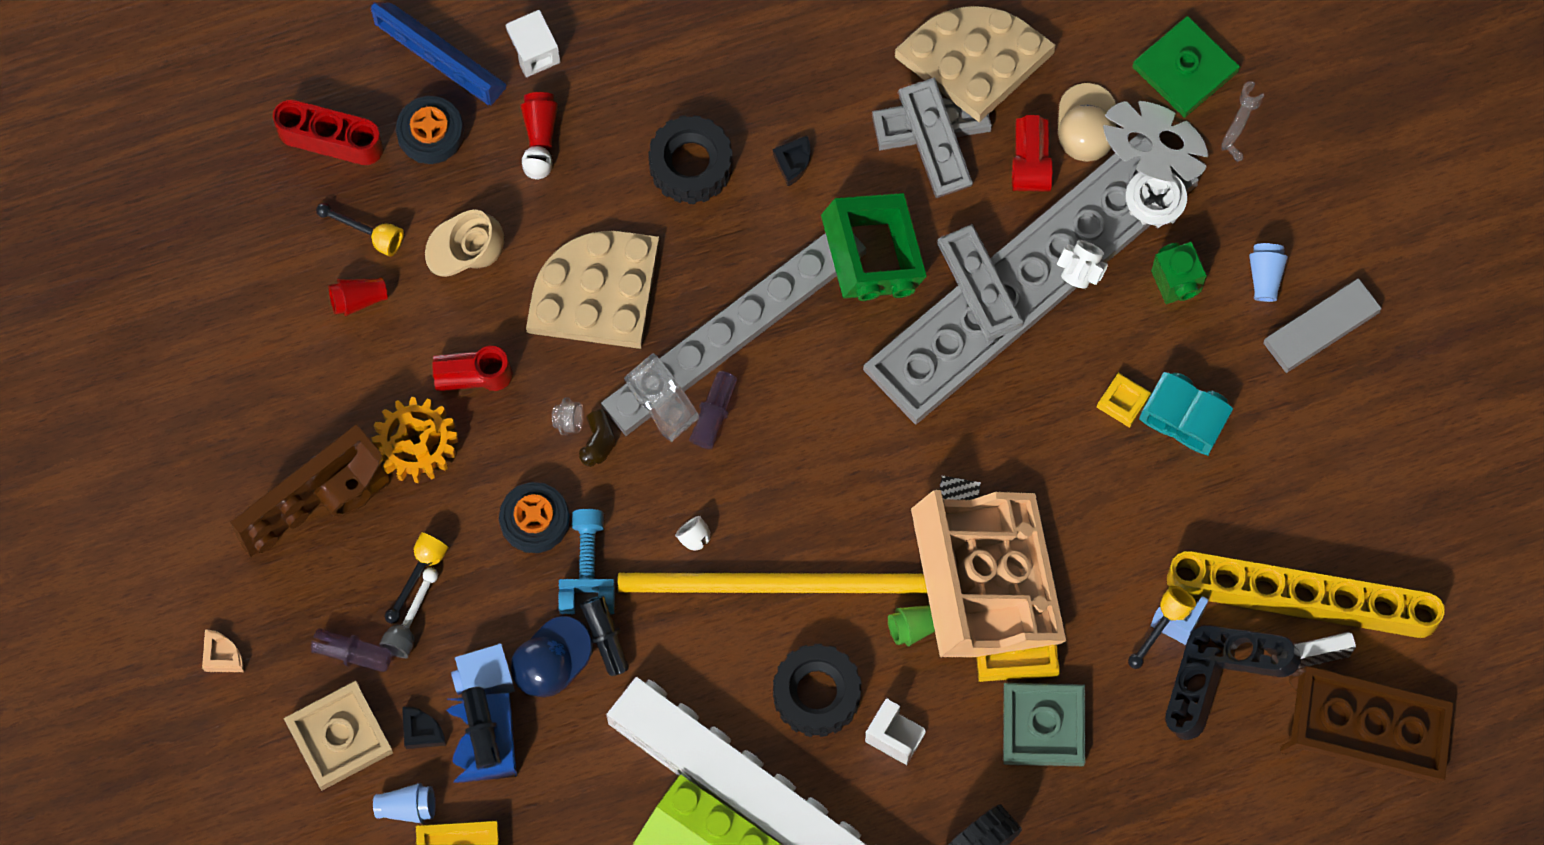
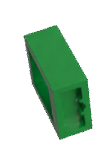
M904 193L834 198L821 214L843 299L858 297L860 301H868L880 295L892 294L894 298L907 297L912 295L915 289L927 277ZM888 224L900 270L864 273L852 227Z

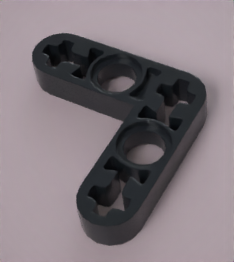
M1209 625L1196 628L1188 638L1165 717L1167 726L1178 738L1183 740H1192L1198 737L1206 726L1222 669L1274 677H1287L1292 675L1301 663L1299 650L1288 638L1283 636ZM1211 639L1217 646L1223 647L1224 650L1222 652L1219 648L1207 647L1204 653L1201 646L1202 644H1208ZM1247 642L1253 644V651L1248 658L1244 660L1235 659V651L1240 644ZM1264 649L1268 654L1276 656L1281 655L1284 650L1288 656L1287 658H1280L1277 664L1272 657L1264 655ZM1196 674H1204L1206 677L1204 686L1200 690L1189 691V680ZM1185 699L1190 701L1189 705L1184 701ZM1189 713L1193 717L1192 721H1185L1182 726L1179 723L1180 718H1186Z

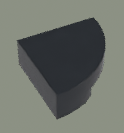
M808 136L773 149V157L787 186L797 182L808 168L811 149Z
M402 707L404 746L406 749L446 746L442 729L431 716L418 708Z

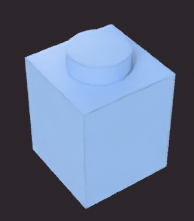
M501 644L455 657L458 670L452 671L451 675L457 695L472 687H482L486 695L515 691Z

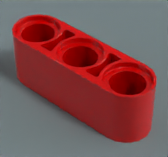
M296 100L282 101L273 111V120L278 136L284 144L360 165L374 164L383 154V145L378 127L368 119ZM291 119L300 120L299 124L294 127L284 126ZM331 128L336 130L332 136L323 137L320 135L325 129ZM360 139H372V142L367 146L356 145Z

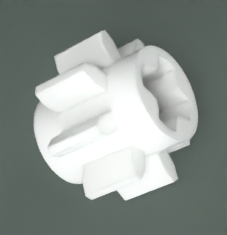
M1083 240L1077 241L1075 247L1068 244L1057 261V265L1064 268L1061 277L1067 283L1082 289H1086L1090 282L1097 285L1108 267V264L1101 261L1104 252L1096 245Z

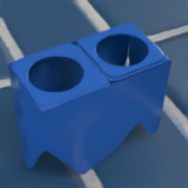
M509 693L486 695L491 721L497 723V728L494 730L502 764L484 769V767L480 770L476 769L470 735L465 734L459 741L452 762L466 770L453 783L517 777ZM454 698L448 700L463 701V698ZM464 702L454 705L447 710L449 714L460 717L468 724Z

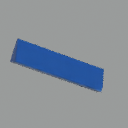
M373 3L371 6L374 23L377 27L487 105H492L506 89L507 85L396 5L392 3Z

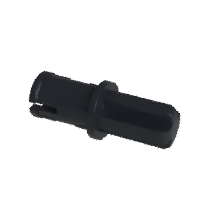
M598 596L581 603V609L592 634V643H597L608 674L616 676L626 672L629 669V665L617 636L621 630L615 627L605 596Z
M482 687L468 688L462 692L469 725L465 732L466 735H470L476 769L480 770L483 767L487 769L501 765L502 760L494 730L497 728V723L491 721L485 690Z

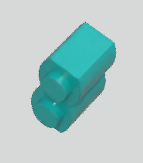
M1163 372L1143 408L1139 420L1152 429L1175 438L1186 447L1208 456L1227 423L1233 408L1228 404V400L1223 395L1215 391H1207L1206 393L1198 390L1187 376L1176 372L1173 374Z

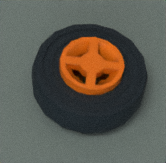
M425 96L413 100L403 108L397 119L396 134L399 146L408 157L419 163L435 164L446 161L457 152L463 141L464 125L461 114L452 103L441 97Z
M529 482L517 486L506 495L500 506L499 523L503 536L513 547L523 552L541 553L551 550L562 541L569 529L570 513L566 500L555 488L545 483ZM531 522H539V523H540V524L537 523V524H531V525H529Z

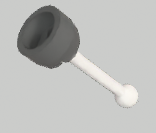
M432 567L426 568L423 571L422 576L424 580L403 623L388 628L379 643L380 647L391 655L406 659L412 651L415 640L409 627L430 584L438 579V572Z

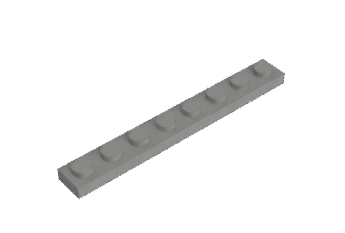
M826 233L601 402L602 409L625 436L630 434L834 279L837 274ZM854 235L859 257L861 258L866 254V247Z

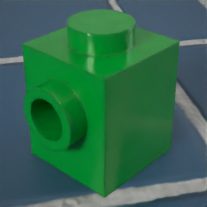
M1192 242L1183 245L1179 243L1168 244L1155 255L1151 272L1165 304L1178 300H1189L1201 293L1206 273Z

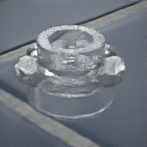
M568 397L563 398L560 405H555L552 412L553 427L558 428L561 435L568 436L569 433H579L583 424V407L581 403L571 402V399Z

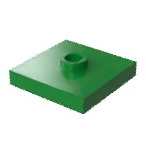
M1188 16L1133 61L1132 65L1184 118L1235 76L1240 69V66Z

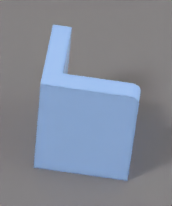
M1201 596L1189 616L1183 620H1170L1162 633L1186 645L1188 638L1203 615L1209 599ZM1158 607L1151 623L1153 628L1157 626L1164 616L1161 607Z

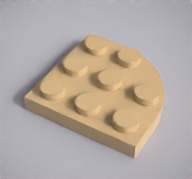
M962 7L943 12L925 22L895 49V58L923 80L935 77L940 93L980 122L1054 54L1055 44L1026 22L1006 11L987 7Z
M600 231L580 236L563 245L546 261L537 276L526 325L527 333L641 349L659 247V237L620 231Z

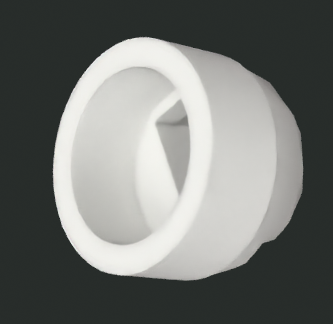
M532 146L527 149L522 157L524 173L532 179H542L548 176L553 168L551 154L541 146ZM530 157L546 158V162L540 159Z
M696 516L680 527L675 536L686 548L697 551L703 548V543L707 544L710 541L711 532L701 516Z

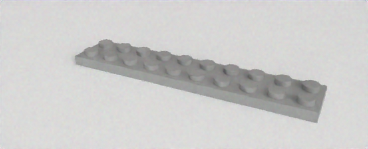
M1141 133L1129 141L1134 148L1140 151H1150L1153 147L1151 140ZM1115 153L991 257L1003 284L1023 320V327L987 342L958 285L864 364L863 370L915 425L1077 288L1067 283L1061 277L1064 268L1057 265L1063 249L1067 248L1068 244L1075 247L1079 240L1090 242L1104 252L1101 261L1107 263L1150 226V224L1142 225L1140 220L1134 215L1130 216L1129 208L1125 202L1127 186L1130 180L1139 173L1136 167L1140 156L1123 161ZM1170 166L1171 172L1183 182L1187 194L1197 186L1199 181L1197 178L1185 181ZM1148 189L1150 196L1145 205L1157 203L1159 207L1162 206L1164 208L1162 200L1166 193L1155 195Z

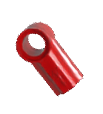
M1026 115L1023 118L1016 119L1012 191L1051 192L1052 157H1049L1048 119H1044L1040 115Z
M489 345L477 352L433 356L432 368L436 391L484 387L490 391H499L507 387L512 380L513 372L507 355L497 346ZM489 364H502L501 369L497 373H484L486 366Z

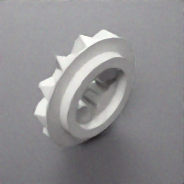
M1139 172L1130 180L1126 189L1125 202L1129 208L1130 216L1134 215L1140 220L1142 225L1150 224L1155 225L1157 228L1164 224H1173L1184 213L1187 203V191L1183 182L1174 173H1172L1174 181L1167 182ZM1148 189L1155 195L1166 193L1162 200L1164 208L1162 206L1159 207L1157 203L1145 205L1150 196Z

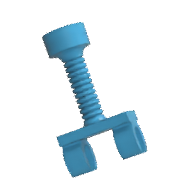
M579 509L572 512V529L580 533V578L559 579L558 603L560 614H575V593H599L598 596L604 595L610 614H614V579L594 578L596 532L604 528V512L600 510Z

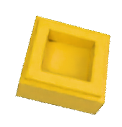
M1118 373L1098 402L1097 408L1130 428L1150 398L1151 392Z

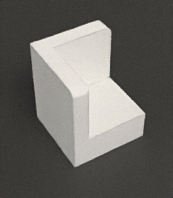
M540 10L506 24L507 32L518 52L520 67L525 77L560 63L558 46Z
M886 698L866 731L865 742L908 765L925 736L926 730L900 715V706Z

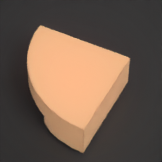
M205 630L202 665L204 672H244V662L235 644L220 632Z

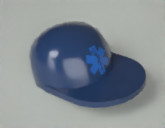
M561 616L546 622L530 640L520 645L512 656L510 666L512 678L518 688L526 694L537 697L557 695L565 689L590 660L593 647L588 629L583 623L571 617Z

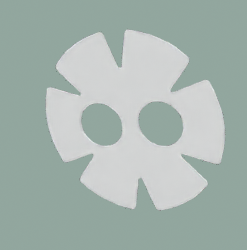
M1126 101L1118 103L1108 110L1105 117L1123 128L1103 125L1105 137L1113 151L1123 161L1140 156L1136 167L1137 171L1158 180L1173 182L1170 166L1185 181L1197 178L1206 169L1207 166L1189 155L1194 154L1208 157V151L1202 137L1187 121L1171 126L1175 112L1163 106L1145 101L1138 102L1142 116ZM1162 131L1176 133L1184 142L1183 148L1174 150L1166 147L1160 141L1159 134ZM1138 132L1147 136L1152 142V149L1150 151L1137 150L1129 143L1128 135Z

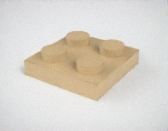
M356 681L284 718L321 791L393 754Z

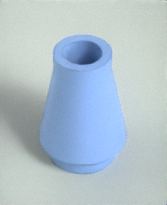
M1271 243L1255 244L1253 253L1249 254L1255 300L1262 302L1277 301L1278 290L1288 256L1284 255V246Z
M418 783L384 794H375L373 798L374 815L376 818H388L423 824L425 819H433L435 815L433 788L431 786L423 787L422 783Z

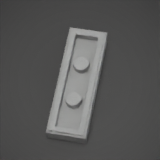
M935 77L899 89L898 94L935 197L939 198L971 187L973 183Z
M948 98L942 99L956 137L991 132L989 114L978 122ZM903 106L872 111L879 151L916 144Z
M973 224L939 238L937 244L987 342L1023 327V320Z
M1358 278L1265 338L1264 345L1283 370L1288 373L1379 314L1381 307Z

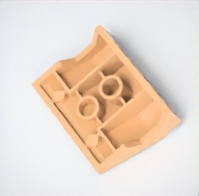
M933 490L911 508L940 657H979L1062 644L1066 641L1035 493L993 492L972 500L944 499L941 490Z

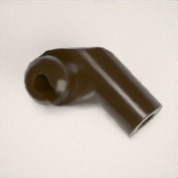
M603 409L593 411L586 416L593 435L586 446L580 449L579 458L584 465L589 467L594 466L596 463L601 464L604 462L615 445V437Z

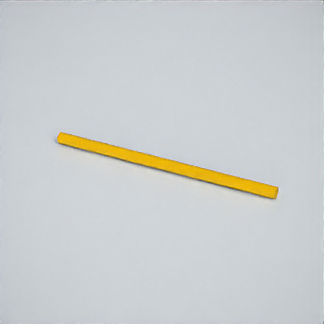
M618 573V592L927 593L924 574Z

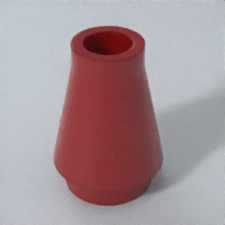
M528 93L524 95V103L520 107L529 138V148L541 146L546 150L551 149L558 103L554 102V95L552 93Z
M383 277L377 279H337V283L328 285L330 302L335 315L343 313L346 317L375 303L388 300Z

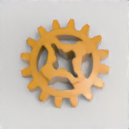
M411 397L409 406L406 407L399 400L395 401L397 411L392 413L384 409L382 413L385 423H374L375 431L380 435L371 437L372 443L376 448H380L378 450L382 455V461H385L383 465L384 470L389 474L397 469V476L400 481H403L407 474H412L414 482L419 483L420 476L423 473H426L432 480L435 478L433 469L438 467L446 471L448 467L444 458H455L456 456L455 449L451 446V444L458 443L457 433L451 431L455 428L452 418L444 419L446 411L443 406L433 411L431 399L427 398L422 406H418L416 398ZM416 418H423V419H426V421H422V420H419V419H416ZM399 424L397 433L391 436L393 430ZM416 435L421 442L413 444L409 438ZM440 443L434 454L430 455L433 446ZM406 458L415 462L403 461V459Z

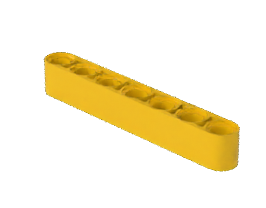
M1197 552L1177 554L1172 560L1167 574L1168 587H1181L1189 592L1194 599L1200 600L1201 596L1209 599L1210 602L1416 638L1430 636L1437 629L1445 613L1442 601L1436 595L1427 592ZM1184 567L1189 568L1195 573L1196 579L1185 581L1178 576L1176 570ZM1220 574L1229 575L1234 579L1235 586L1231 588L1221 586L1217 582L1216 576ZM1266 581L1273 586L1275 593L1270 595L1262 594L1257 590L1255 583ZM1298 588L1308 589L1312 592L1314 600L1309 602L1300 600L1295 590ZM1335 596H1348L1353 602V607H1340L1335 601ZM1374 603H1387L1391 606L1393 614H1380L1376 610ZM1420 608L1427 610L1432 616V621H1420L1415 616L1414 610Z

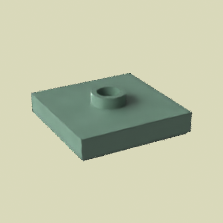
M1004 683L1003 765L1084 766L1085 685Z

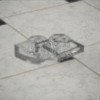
M654 353L624 377L638 403L648 410L662 435L672 442L700 418L680 385Z

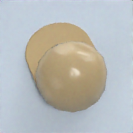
M1092 83L1077 84L1068 89L1060 100L1058 117L1059 142L1064 151L1074 159L1085 162L1098 160L1111 149L1105 137L1103 125L1116 127L1115 122L1105 117L1108 110L1116 104L1113 96L1105 88Z
M474 209L445 221L432 232L425 249V260L428 268L438 276L449 277L468 268L478 269L492 265L497 261L503 250L504 233L502 227L493 216Z

